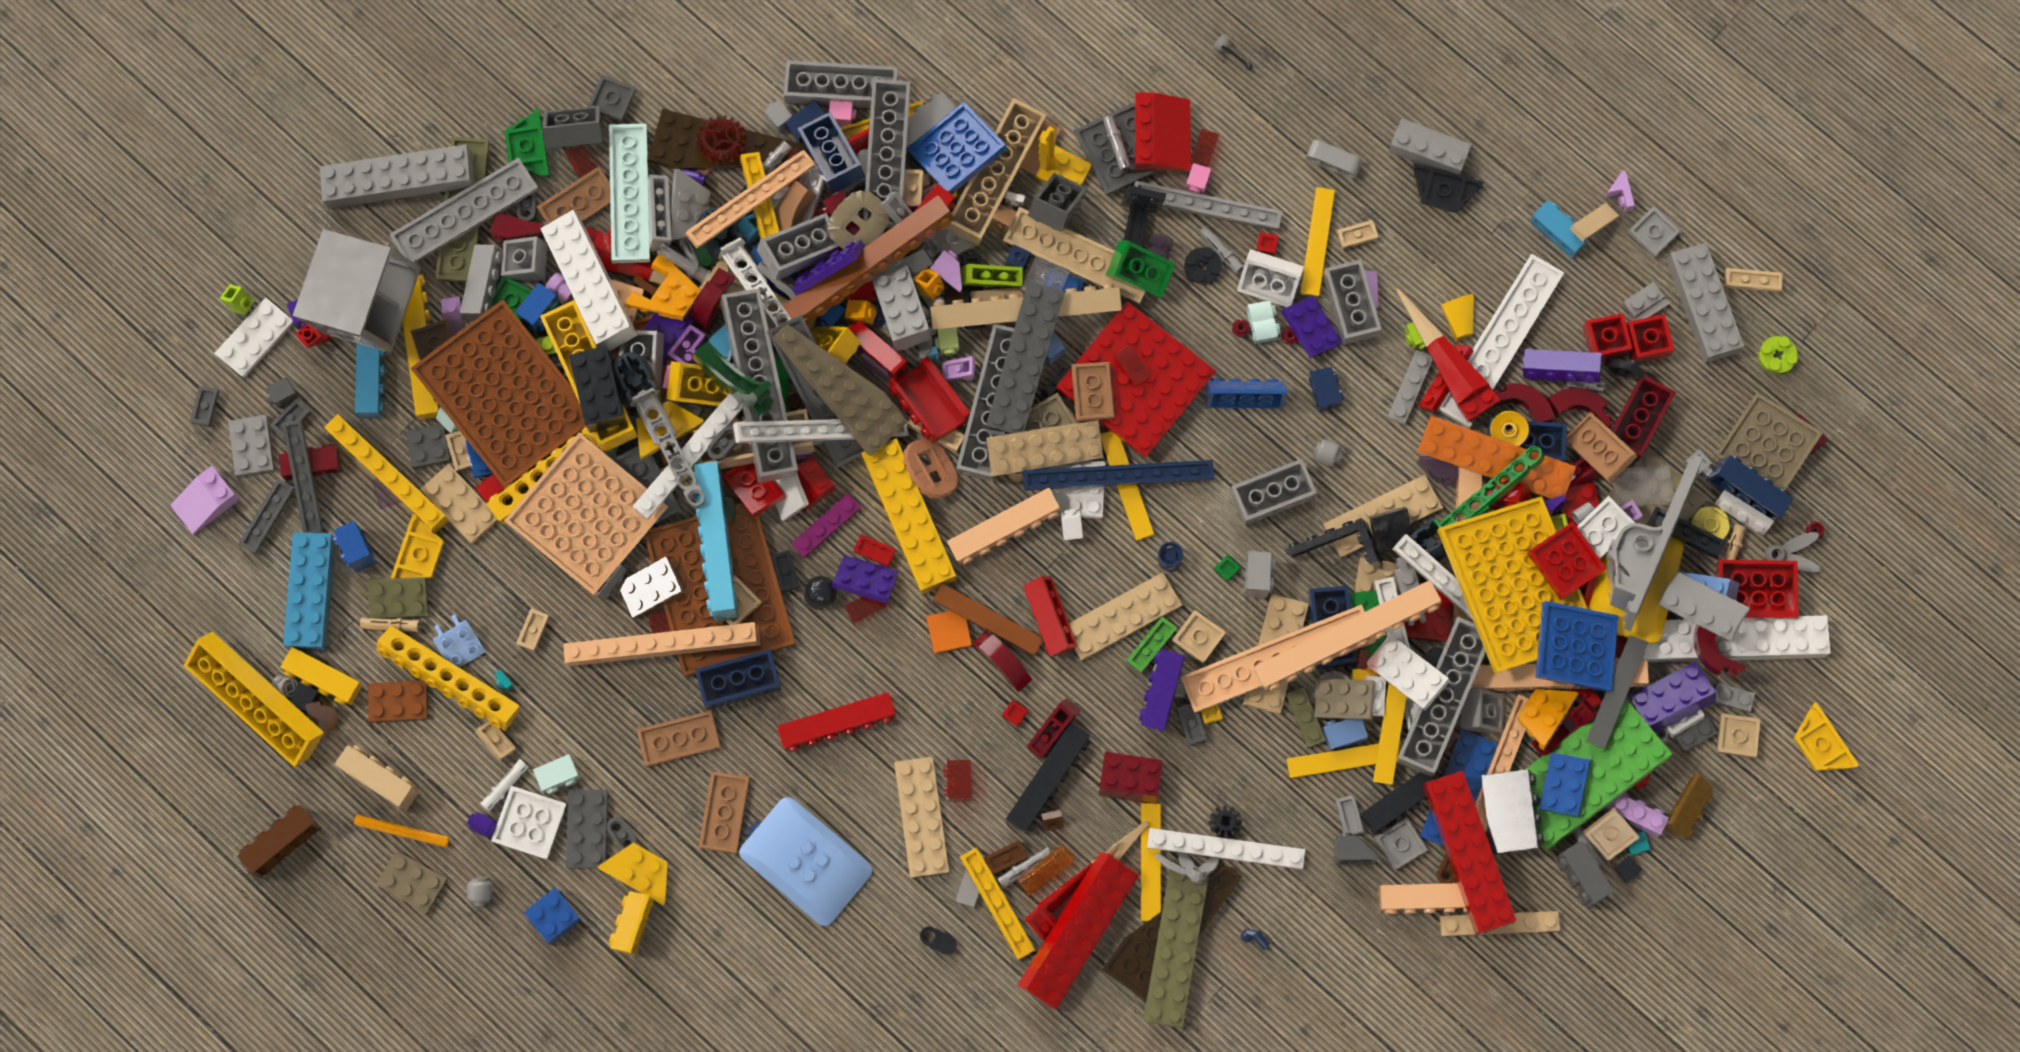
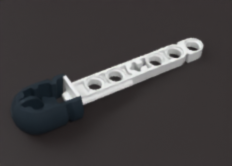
M710 208L705 210L702 214H700L696 224L701 222L703 219L711 215L719 208ZM733 223L706 242L705 246L711 251L716 261H726L746 291L760 288V291L766 292V302L764 296L761 295L765 315L772 325L776 327L780 319L788 321L791 317L766 283V278L757 269V265L745 250L744 246L747 239L740 232L737 224ZM727 233L732 236L733 242H729L720 248L719 243L715 239L722 242L728 238ZM739 261H745L747 266L739 268L736 264ZM754 275L757 277V281L750 283L747 281V277ZM774 304L778 307V310L770 312L767 307Z

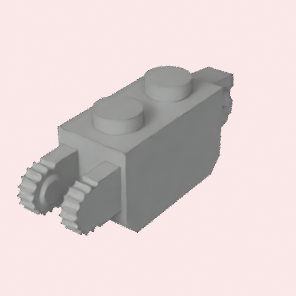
M1402 557L1396 559L1398 569L1394 570V581L1398 596L1419 586L1415 569L1412 566H1407V562ZM1422 613V617L1419 618V620L1421 623L1426 622L1425 614ZM1408 620L1409 626L1414 625V621Z

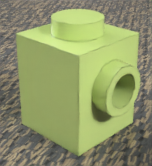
M957 327L938 329V337H935V344L937 349L940 348V354L952 356L959 352Z

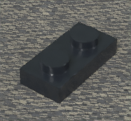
M1607 358L1603 364L1613 375L1641 379L1644 375V372L1639 368L1640 365L1633 360L1623 361L1619 358Z
M790 550L771 555L781 593L800 588Z

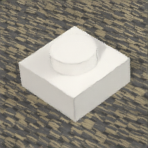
M1007 191L1005 204L1010 205L1014 209L1024 208L1025 196Z

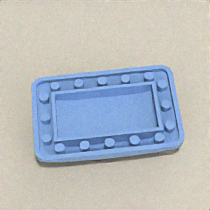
M790 797L783 798L778 802L741 846L739 852L744 862L821 926L830 925L872 874L871 865Z

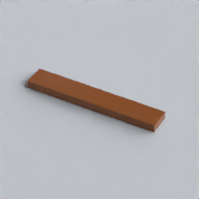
M943 583L932 600L1032 656L1036 654L1043 641L1042 637Z

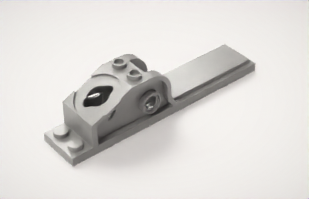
M1695 455L1694 460H1689L1661 526L1650 527L1641 523H1631L1624 526L1620 530L1617 539H1612L1606 556V559L1609 560L1607 576L1610 578V605L1626 611L1623 621H1626L1624 629L1631 631L1697 478L1703 457Z

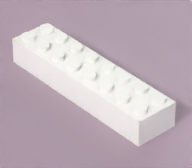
M574 210L540 228L598 347L606 345L609 351L637 336L588 232Z

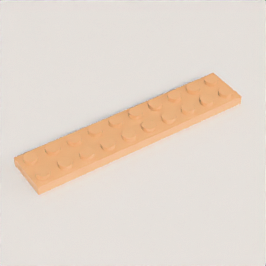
M1362 605L1181 676L1194 713L1263 687L1254 666L1364 613ZM1376 638L1369 639V643L1364 646L1377 642ZM1355 646V647L1351 648L1350 650H1351V652H1352V651L1357 650V649H1359V648H1358V646Z

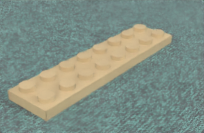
M1019 207L1003 242L1011 246L1021 247L1031 252V255L1102 288L1103 285L1114 284L1115 288H1120V296L1140 305L1145 292L1105 276L1115 252L1114 250L1066 228L1062 232L1053 230L1051 227L1028 217L1029 211Z

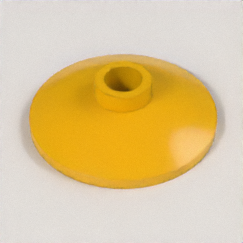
M1505 411L1498 414L1490 425L1492 437L1518 446L1526 440L1529 433L1527 420L1515 411ZM1507 425H1512L1511 430H1507L1505 427Z

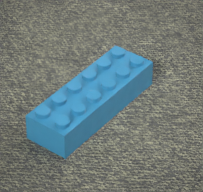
M293 532L283 646L287 650L293 647L299 651L327 652L336 545L332 534Z

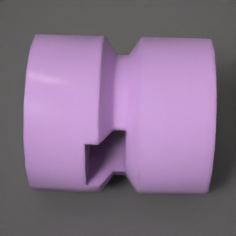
M558 272L555 273L545 287L557 295L562 305L575 300L563 275Z

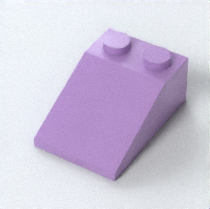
M210 466L198 475L170 506L194 535L240 499L213 466Z

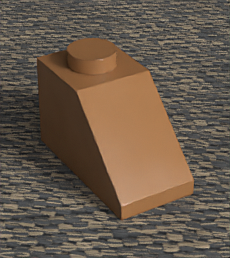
M1000 204L992 217L989 228L1005 236L1017 212L1010 205Z

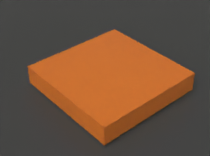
M951 611L926 616L934 654L972 646L966 619Z

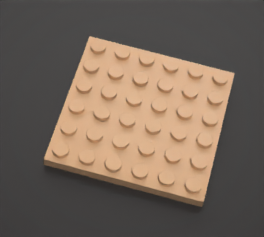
M579 432L504 521L594 595L668 506L663 502L648 520L635 511L633 505L647 488Z

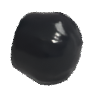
M820 575L811 578L804 591L805 602L816 610L832 605L838 594L837 589L832 588L833 580Z

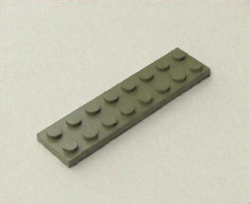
M452 137L451 147L467 144L472 151L475 183L485 178L490 145L489 139ZM465 189L446 191L444 202ZM480 225L438 250L436 281L467 282L474 246L478 245Z
M1169 870L1144 1022L1183 1028L1209 875L1202 882H1193L1187 875Z

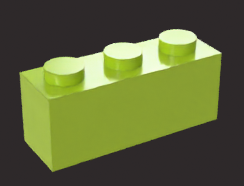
M967 264L961 269L962 286L990 288L1021 287L1023 267Z

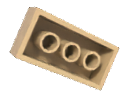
M347 745L334 765L406 812L419 794L415 789L416 785L404 776L400 779V775L392 768L387 766L384 769V764L373 756L367 758L368 754L356 745L353 748Z

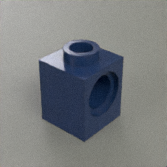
M1013 245L1006 259V266L1023 267L1024 274L1031 260V252Z

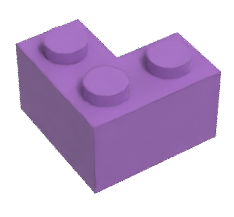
M690 324L667 353L669 360L699 365L692 357L694 352L707 342L706 335Z

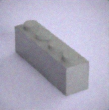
M649 175L650 251L661 250L659 247L663 243L668 247L671 243L668 176Z
M496 245L474 246L460 314L467 321L476 320L492 308L503 255Z

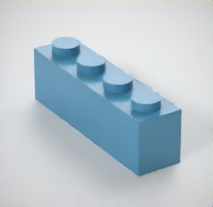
M360 344L356 345L355 414L358 418L381 417L382 411L385 410V403L382 400V393H385V383L382 382V375H385L383 357L386 356V352Z

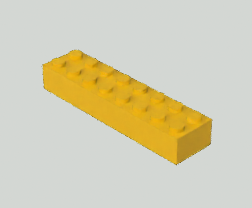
M575 300L540 317L579 401L569 355L597 348V345ZM625 407L627 423L593 432L602 452L609 451L638 437Z
M897 438L886 442L870 457L865 451L862 452L864 464L920 594L923 595L938 589L942 583L947 585L957 581L954 569L921 493L907 471L906 464L903 461L904 454Z
M213 631L197 639L183 666L294 767L308 760L324 732Z

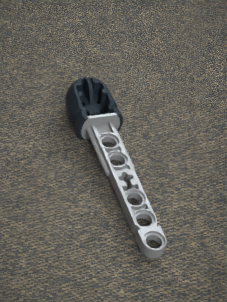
M628 352L616 358L613 369L620 393L624 396L626 405L628 407H636L654 444L659 445L689 505L694 508L701 507L705 502L704 494L699 484L697 485V480L674 437L677 434L657 397L661 392V387L655 381L656 377L649 363L638 353ZM638 369H640V372H641L640 375H638V373H637V370H638ZM626 375H628L629 380L627 382L625 379ZM643 376H646L647 383L651 389L647 391L644 389L633 397L630 389L626 387L627 383L636 388L642 385L641 380ZM651 410H656L659 413L658 417L654 420L648 418V413ZM659 427L667 429V433L664 436L656 434V430ZM668 444L671 446L675 445L673 450L676 456L672 457L669 450L665 451ZM676 460L684 462L682 469L678 470L673 467ZM684 477H691L693 483L690 486H684L682 480ZM695 493L701 495V500L698 503H693L690 500V497Z

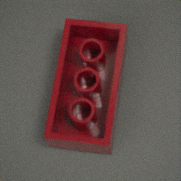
M1645 375L1638 379L1611 429L1638 456L1634 460L1636 462L1642 457L1676 391Z

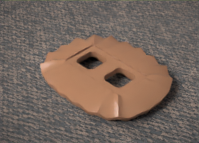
M925 438L908 444L903 452V461L906 464L907 471L910 473V478L920 488L921 493L926 494L929 498L937 499L954 493L959 479L957 471L944 448L937 442L932 444L929 439L926 440ZM927 455L932 464L924 466L920 457ZM937 472L941 481L934 483L929 474Z

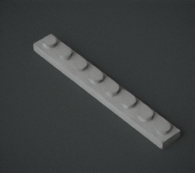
M1135 181L1136 187L1166 193L1165 201L1161 207L1279 230L1282 211Z

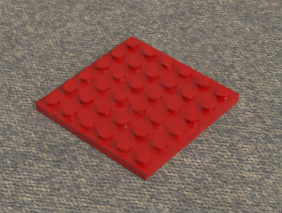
M1126 301L1121 307L1122 310L1117 312L1075 364L1110 362L1115 418L1099 420V423L1146 459L1207 384V381L1216 373V370ZM1070 369L1056 386V389L1074 402L1072 371Z

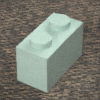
M570 754L533 769L541 791L544 794L548 793V795L559 791L558 788L566 785L568 787L577 783L576 780L580 779Z

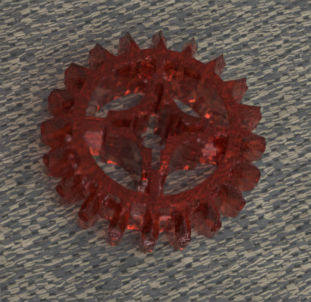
M717 114L715 120L711 116L709 117L710 122L704 120V126H699L700 132L696 133V138H698L696 145L699 146L698 151L702 152V156L704 158L708 156L709 162L715 159L716 164L719 163V160H722L724 165L727 159L733 162V156L739 158V153H743V147L746 146V134L744 133V127H740V122L734 123L733 117L727 120L726 114L723 116V119ZM729 131L735 134L736 142L732 141V138L729 137ZM707 137L714 142L713 148L706 143Z

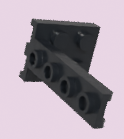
M1129 185L1120 206L1129 207L1123 241H1130L1142 247L1148 212L1157 214L1165 201L1166 193Z
M1363 518L1355 520L1354 523L1353 521L1343 523V527L1339 529L1330 528L1325 530V534L1321 536L1312 535L1306 538L1307 541L1303 543L1294 542L1288 545L1289 548L1285 549L1286 555L1294 558L1356 534L1360 545L1362 544L1365 547L1366 551L1363 554L1367 563L1369 562L1370 565L1372 564L1376 568L1384 565L1369 524Z

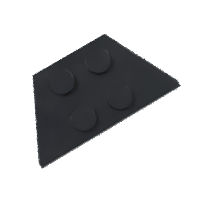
M1415 162L1413 165L1420 203L1453 213H1458L1484 184V181Z

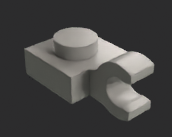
M1699 449L1685 460L1684 464L1687 466L1690 459L1694 460L1695 455L1703 457L1697 476L1702 474L1706 480L1712 471L1709 468L1712 462Z

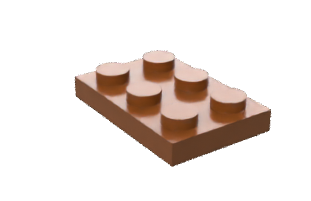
M425 681L368 683L369 723L428 719V689Z

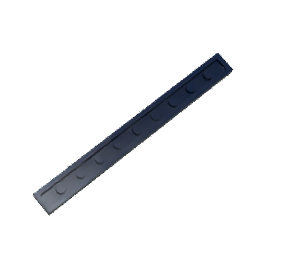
M1213 460L1023 470L1024 491L1045 490L1047 488L1066 489L1214 480Z

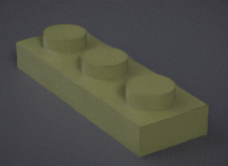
M1302 687L1286 693L1285 696L1307 749L1325 742V737L1317 718L1314 717L1315 713L1305 688Z

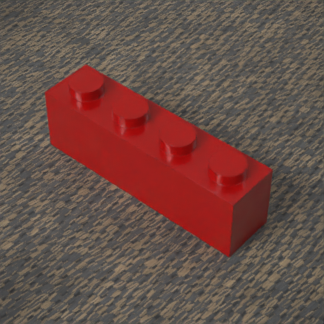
M1041 576L1023 585L1025 595L1032 607V614L1036 618L1039 633L1043 637L1045 649L1049 656H1061L1077 648L1076 640L1052 576Z

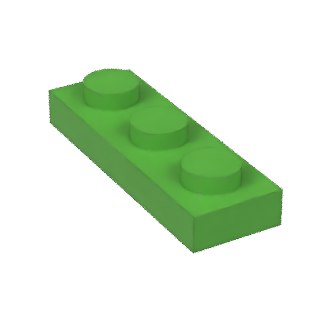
M1162 616L1126 662L1142 674L1156 656V652H1159L1175 633L1177 627Z

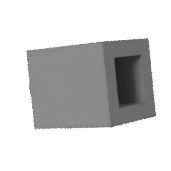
M779 100L768 104L764 111L766 120L779 134L786 129L785 121L792 117L791 113Z

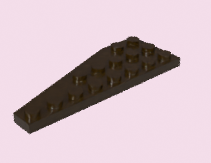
M662 108L647 161L682 171L683 169L742 168L741 154L759 152L763 164L769 157V153L771 151L774 152L785 139ZM785 140L793 149L785 155L779 166L793 155H797L802 150L805 151V145Z
M1226 865L1208 878L1199 936L1242 877ZM1162 911L1126 936L1102 969L1103 972L1145 1002L1148 996Z

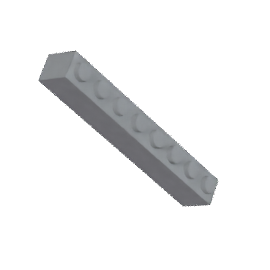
M943 92L939 95L934 94L928 100L929 103L925 106L920 105L914 110L912 116H908L906 152L909 146L956 109ZM863 149L856 155L865 176L868 149ZM866 177L835 192L833 195L844 191L846 197H848L866 183Z

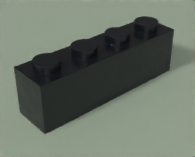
M1421 772L1417 773L1360 814L1361 819L1373 835L1377 832L1382 834L1389 829L1388 824L1392 821L1395 823L1399 822L1405 817V812L1408 810L1413 812L1421 806L1419 802L1424 799L1428 801L1423 785L1433 779Z

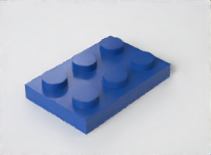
M1551 752L1539 807L1540 811L1579 818L1591 764L1590 759Z

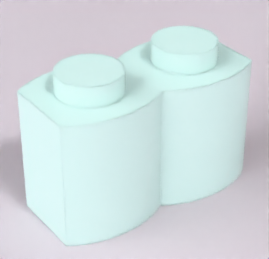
M1270 301L1247 305V315L1254 343L1258 344L1277 340L1278 334L1281 332L1279 323H1275L1274 316H1276L1275 306L1271 305Z

